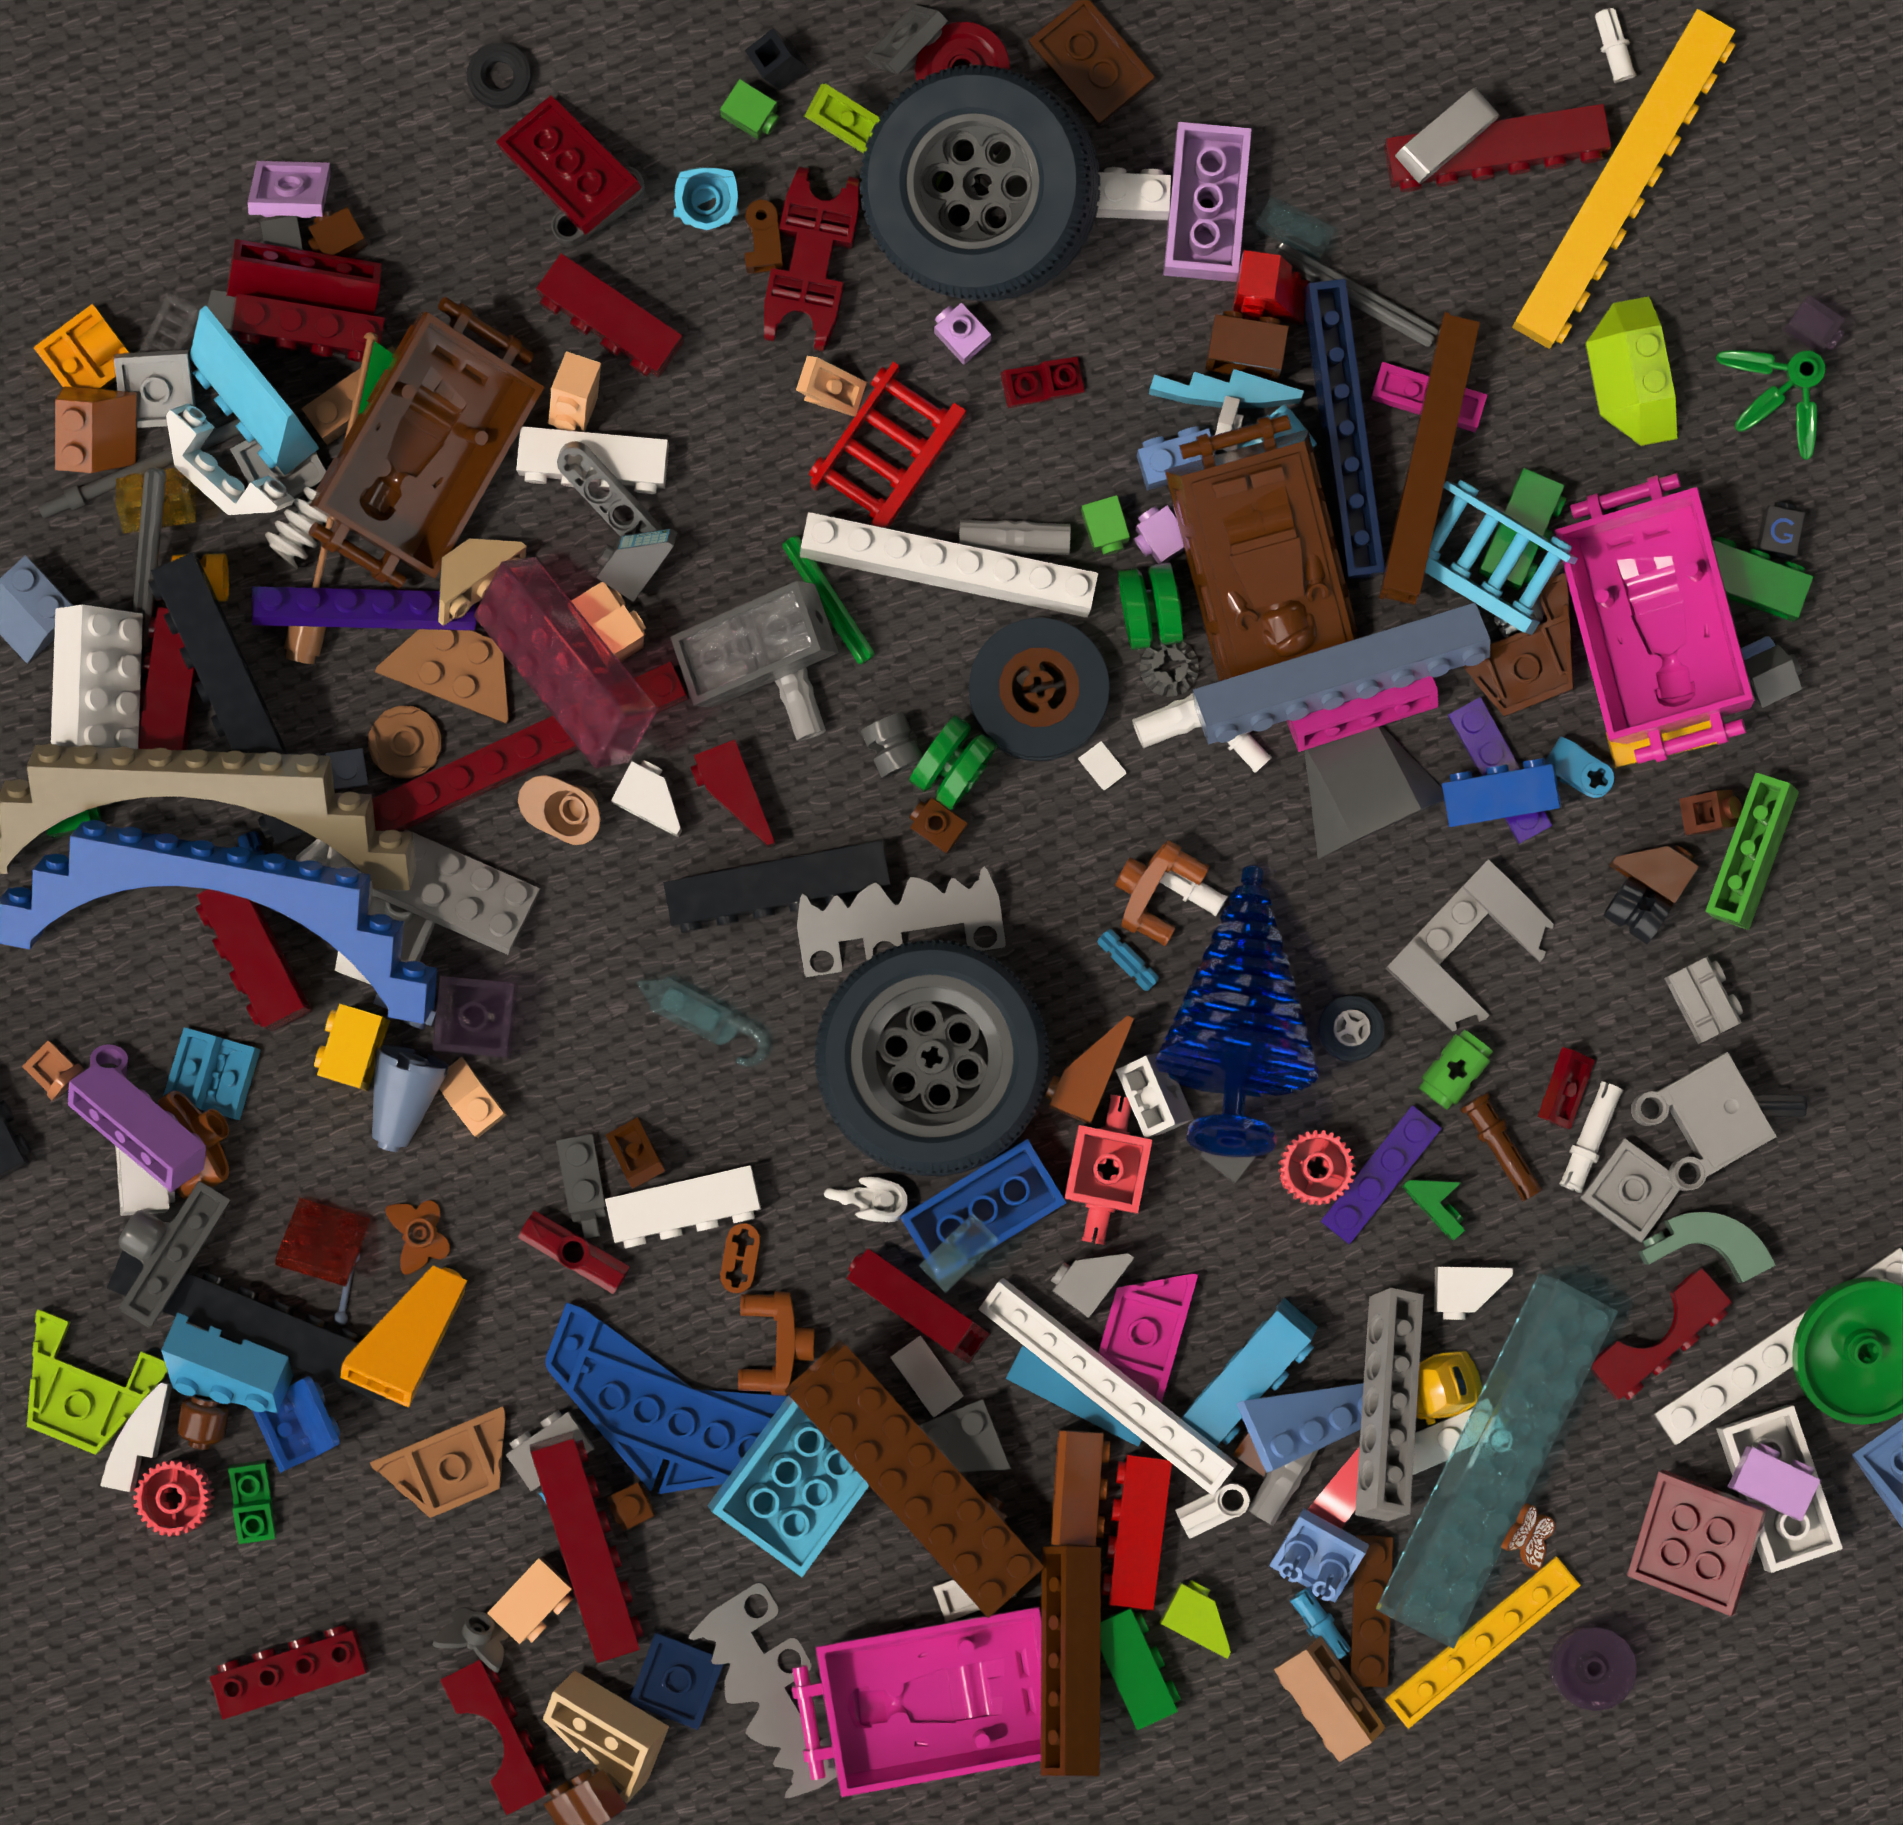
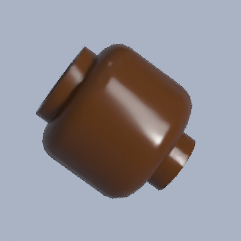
M197 1394L185 1399L181 1404L178 1434L183 1439L189 1441L188 1445L191 1448L199 1450L210 1449L211 1444L219 1443L225 1438L229 1415L228 1406L218 1403L210 1397Z

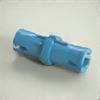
M1309 1587L1299 1591L1289 1600L1308 1626L1306 1630L1309 1635H1314L1315 1638L1322 1636L1338 1660L1350 1652V1646L1333 1624L1335 1619L1331 1613L1327 1614Z

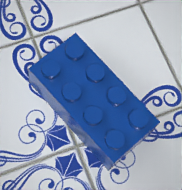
M1027 1139L900 1216L936 1278L940 1281L1065 1205L1066 1201Z

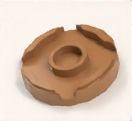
M397 706L384 711L375 721L374 725H372L368 738V749L373 762L384 773L397 779H413L425 774L436 764L442 747V736L437 723L428 713L414 706Z

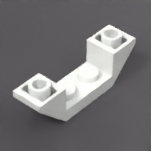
M187 403L169 410L166 417L174 467L226 514L275 512L293 504L295 499L286 492V487L280 481L268 475L251 482L245 490L243 483L237 478L229 476L220 468L217 460L212 455L200 450L215 428L206 420L205 414L200 409Z

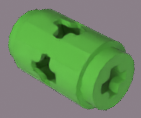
M1463 1029L1459 1036L1456 1034L1441 1052V1057L1435 1060L1421 1077L1423 1082L1418 1088L1444 1109L1448 1110L1452 1104H1458L1470 1088L1471 1082L1477 1079L1490 1063L1488 1058L1493 1051L1474 1035ZM1461 1059L1465 1062L1461 1068L1465 1074L1462 1078L1457 1076L1453 1080L1448 1076L1451 1070L1447 1067L1448 1062L1457 1063Z

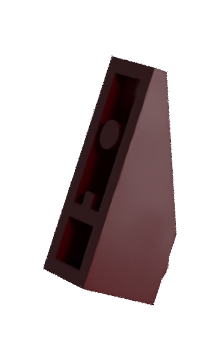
M735 739L695 754L694 758L697 764L690 766L697 786L705 785L708 793L768 848L776 846Z

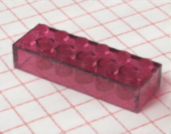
M536 557L502 561L474 617L594 768L628 763L658 708Z

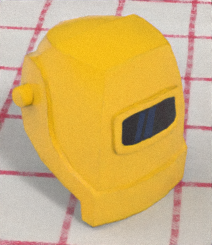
M1467 1351L1444 1352L1432 1355L1419 1362L1416 1418L1425 1419L1427 1425L1436 1423L1435 1419L1454 1417L1464 1413L1483 1401L1480 1376Z

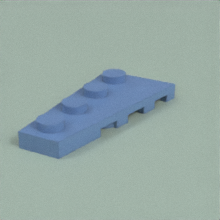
M1364 1383L1245 1400L1236 1403L1266 1473L1361 1430Z

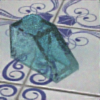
M972 1214L919 1266L946 1293L999 1239Z

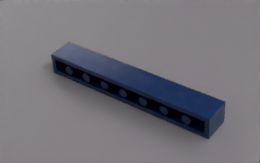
M1346 280L1309 283L1302 291L1337 548L1345 580L1375 577L1384 573L1385 568Z

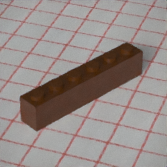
M1042 1547V1565L1044 1568L1042 1569L1040 1776H1100L1101 1547Z

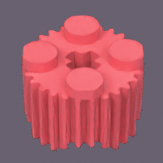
M1314 1130L1311 1134L1308 1131L1303 1133V1135L1296 1136L1295 1139L1290 1141V1145L1285 1146L1286 1152L1280 1155L1283 1160H1280L1278 1163L1282 1165V1168L1278 1169V1172L1281 1173L1279 1179L1282 1182L1283 1188L1288 1189L1287 1193L1294 1194L1293 1199L1300 1198V1203L1307 1201L1308 1205H1313L1314 1203L1316 1206L1330 1203V1201L1337 1200V1196H1343V1191L1349 1189L1347 1184L1353 1183L1350 1177L1355 1175V1172L1352 1171L1355 1164L1351 1163L1354 1157L1349 1156L1348 1153L1351 1150L1350 1148L1345 1149L1346 1143L1340 1142L1341 1137L1337 1136L1334 1138L1332 1132L1326 1135L1325 1130L1320 1131L1318 1134L1317 1130ZM1316 1158H1320L1322 1160L1321 1166L1326 1169L1324 1176L1318 1174L1317 1178H1314L1310 1175L1311 1170L1307 1168V1164L1309 1161L1315 1162Z
M169 1460L156 1464V1467L149 1468V1472L143 1474L145 1479L139 1480L140 1486L134 1489L137 1492V1495L133 1496V1499L137 1500V1503L134 1504V1507L139 1509L137 1514L143 1515L141 1521H147V1527H154L153 1531H160V1535L178 1536L194 1531L193 1529L199 1528L206 1521L207 1516L211 1514L208 1509L214 1506L210 1503L211 1500L215 1499L211 1495L214 1488L209 1487L212 1481H208V1475L202 1468L196 1467L195 1463L189 1464L186 1460ZM173 1488H176L178 1494L182 1495V1502L178 1503V1508H174L173 1501H169L166 1498L167 1493L173 1492Z

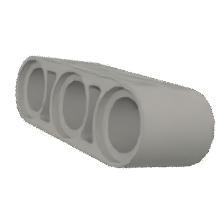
M1474 87L1399 150L1395 157L1414 179L1421 184L1485 131L1500 115L1477 88Z

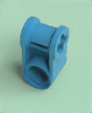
M1559 737L1545 760L1546 765H1555L1556 775L1560 777V782L1574 787L1589 797L1600 798L1606 795L1614 783V773L1607 764L1564 737ZM1599 771L1604 774L1602 781L1606 786L1598 785L1594 789L1589 785L1591 779L1587 774L1595 775Z

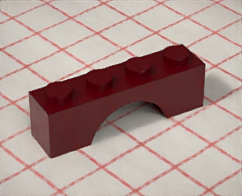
M1697 1268L1669 1292L1674 1308L1673 1321L1670 1329L1660 1341L1645 1348H1633L1618 1341H1613L1586 1365L1614 1399L1620 1400L1623 1396L1627 1400L1631 1399L1644 1387L1641 1381L1651 1372L1655 1376L1660 1374L1672 1363V1360L1669 1358L1671 1354L1678 1348H1681L1683 1352L1700 1339L1697 1332L1707 1323L1711 1327L1715 1326L1728 1314L1725 1308L1731 1301L1703 1268Z
M479 1659L440 1679L456 1714L471 1713L482 1716L489 1720L501 1735L504 1746L503 1761L490 1783L506 1816L546 1796L549 1793L547 1785L552 1783L551 1778L543 1763L536 1765L530 1753L535 1750V1746L527 1730L519 1731L513 1719L518 1716V1712L509 1695L503 1698L497 1684L502 1682L499 1673L491 1670Z

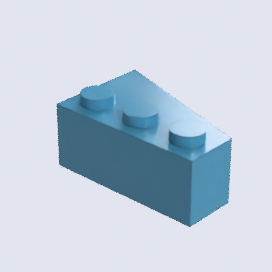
M177 1313L161 1350L173 1389L187 1396L197 1394L210 1397L221 1404H229L231 1402L244 1405L255 1412H279L293 1378L288 1356L245 1339L242 1345L219 1337L222 1330L210 1326L208 1332L187 1324L188 1317Z

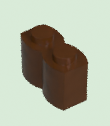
M590 1768L572 1778V1786L567 1780L549 1791L552 1798L543 1804L556 1825H602L627 1808L604 1769L593 1774Z

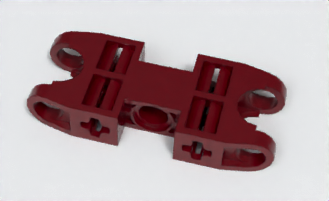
M799 166L786 194L779 228L780 235L796 238L789 271L771 268L764 300V340L775 342L778 325L781 323L782 318L791 311L806 313L811 318L813 330L816 331L814 350L824 352L837 323L844 290L843 282L827 279L829 259L832 258L834 246L852 249L859 217V178L849 176L846 188H842L837 197L831 200H821L816 198L810 190V181H808L810 168Z

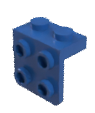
M310 1376L288 1387L278 1413L269 1411L255 1412L252 1410L280 1473L315 1458L340 1444L338 1438L340 1436L339 1426L325 1409L323 1404L325 1397L320 1385L317 1382H313Z

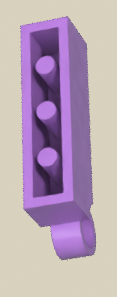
M110 1044L97 1047L91 1053L90 1067L69 1081L68 1106L170 1192L174 1191L204 1169L206 1145L197 1134L190 1133L184 1128L172 1113L164 1111L152 1101L146 1091L139 1090L127 1080L128 1056L122 1048ZM104 1063H112L117 1065L118 1067L104 1068L100 1065Z

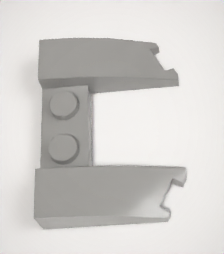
M1489 859L1385 968L1452 1032L1457 1030L1455 1024L1457 1021L1476 1015L1478 1021L1481 1022L1490 1016L1440 966L1444 959L1478 923L1489 914L1539 962L1542 961L1546 951L1539 949L1545 927L1553 929L1554 926L1542 911Z

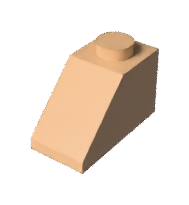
M463 1057L448 1067L447 1075L439 1089L471 1133L479 1138L506 1117L507 1114Z

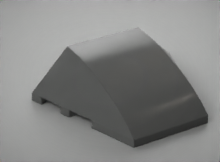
M1383 726L1304 750L1318 860L1445 801L1441 786Z

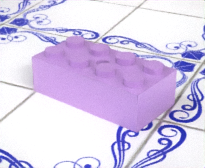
M1178 122L1164 276L1229 282L1237 281L1251 128ZM1209 200L1213 203V208H1204L1200 205V202Z

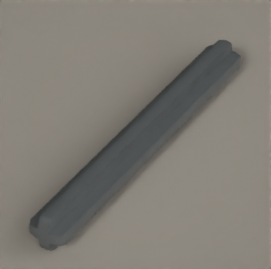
M1282 242L1277 248L1275 255H1281L1293 266L1292 272H1299L1302 278L1311 283L1345 279L1348 302L1352 306L1426 347H1429L1436 338L1438 329L1430 323L1287 243Z
M148 468L144 473L132 612L143 614L142 647H148L152 638H149L148 631L150 619L154 616L155 596L148 580L153 578L151 570L158 568L166 472L157 468Z

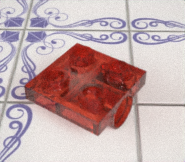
M299 1197L276 1255L275 1265L346 1287L368 1232L370 1219Z

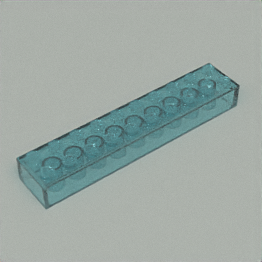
M1539 1273L1379 1600L1376 1610L1453 1649L1455 1648L1502 1551L1501 1545L1511 1526L1516 1522L1518 1514L1530 1494L1618 1313L1617 1310L1558 1279Z

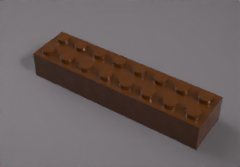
M841 1340L784 1390L987 1618L994 1614L1044 1568Z

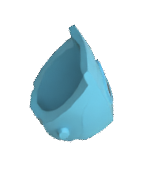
M698 167L679 172L675 184L674 198L676 209H674V217L681 218L685 225H691L707 231L720 227L723 224H728L733 216L739 215L737 207V182L732 170L717 167ZM716 197V204L712 209L703 211L697 207Z

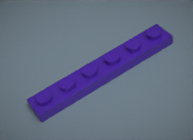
M252 586L251 594L252 625L475 631L476 610L474 604L463 617L459 619L454 618L443 626L438 622L440 591Z

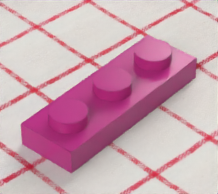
M1382 362L1370 400L1420 415L1428 376ZM1465 388L1457 427L1476 432L1487 394Z

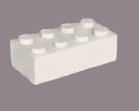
M76 605L55 610L51 744L58 746L80 747L91 745L103 748L130 747L138 749L143 614L89 605Z
M1784 1405L1716 1428L1732 1476L1746 1446L1757 1449L1758 1444L1761 1443L1780 1452L1777 1459L1791 1465L1794 1459L1814 1469L1812 1476L1818 1478L1794 1405ZM1820 1483L1802 1521L1795 1520L1738 1492L1740 1499L1767 1509L1756 1545L1765 1571L1772 1573L1843 1549Z

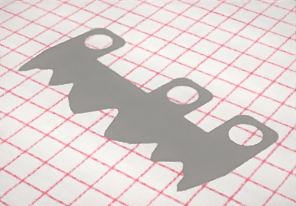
M985 866L980 870L979 880L970 889L966 888L955 878H951L945 893H942L931 882L910 877L898 905H895L889 899L881 886L876 882L859 892L849 908H847L840 897L834 896L826 909L821 911L816 906L811 905L808 897L802 894L799 903L797 930L805 976L811 977L842 972L838 943L840 941L863 938L866 960H869L873 956L874 946L881 941L891 942L897 947L903 944L901 932L964 923L967 945L974 947L975 950L983 951L1005 947L1006 942L999 895ZM990 926L996 931L997 941L993 946L982 948L976 945L973 936L979 927ZM827 951L833 956L834 964L829 971L820 973L812 969L810 959L815 952Z
M756 1583L711 1611L691 1632L689 1639L696 1640L704 1637L707 1640L715 1641L716 1646L711 1660L712 1664L730 1663L725 1678V1698L727 1703H759V1709L747 1727L745 1734L764 1746L781 1748L773 1765L794 1771L792 1785L785 1793V1798H792L819 1789L836 1778L834 1758L823 1760L826 1778L811 1780L808 1762H804L802 1752L806 1747L800 1713L784 1688L794 1682L793 1673H785L779 1668L778 1656L783 1650L793 1649L799 1653L801 1665H807L808 1672L812 1665L800 1642L794 1638L785 1640L763 1654L751 1632L776 1617L778 1606L766 1586ZM752 1594H760L767 1600L768 1610L760 1618H752L745 1611V1601ZM830 1735L820 1741L821 1746L831 1745Z

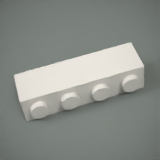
M523 426L520 429L516 470L520 476H525V482L546 484L547 478L561 479V485L574 487L561 474L557 466V459L560 449L565 444L578 441L585 444L623 485L635 486V492L656 494L657 488L665 489L669 453L668 440ZM568 454L567 464L571 466L576 463L581 467L582 456L578 454L573 457ZM584 469L582 477H580V479L582 480L588 474V472H586ZM597 478L591 481L597 482L599 489L610 490L608 483L603 479Z
M750 1165L605 1199L614 1242H623L625 1248L647 1244L645 1237L660 1233L661 1240L682 1236L681 1228L696 1225L697 1232L719 1227L718 1220L732 1217L733 1223L755 1219L754 1211L761 1210L753 1170Z

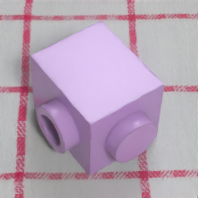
M962 302L955 309L951 305L948 306L935 319L938 324L934 327V333L963 365L991 341V334Z
M1154 506L1138 518L1141 522L1136 526V532L1139 536L1134 538V540L1146 557L1152 554L1159 564L1168 562L1185 551L1177 519L1168 506L1161 510Z

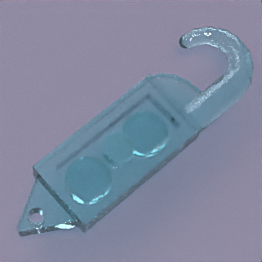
M668 977L665 980L637 982L638 987L650 1004L649 1010L714 1044L723 1045L728 1043L735 1037L738 1031L753 1038L757 1042V1052L750 1058L738 1057L736 1059L737 1064L745 1067L755 1066L767 1057L770 1049L769 1038L766 1031L758 1024ZM645 984H649L650 989L648 991H645L643 989V986Z

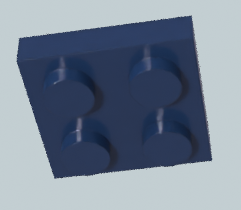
M655 1632L629 1703L699 1730L724 1664H712V1653Z

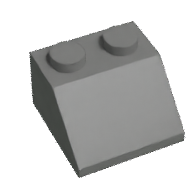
M1126 1253L1075 1260L1071 1266L1064 1262L1051 1279L1056 1284L1052 1292L1089 1318L1134 1257Z

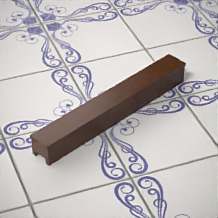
M1444 312L1440 322L1379 594L1380 599L1387 598L1415 605L1417 596L1419 597L1480 325L1478 321L1452 316L1450 313Z

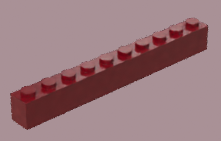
M671 661L373 798L376 831L396 830L402 832L688 700Z

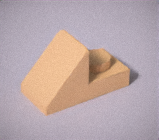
M807 356L796 391L806 395L804 401L855 417L867 382L818 357Z

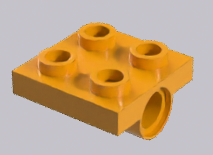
M93 304L33 347L63 387L105 389L116 381L114 356L115 354L129 353Z

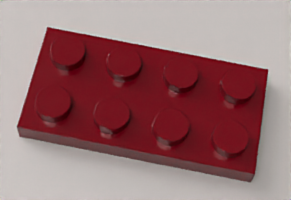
M552 95L547 97L495 141L500 150L585 235L641 189L639 182Z

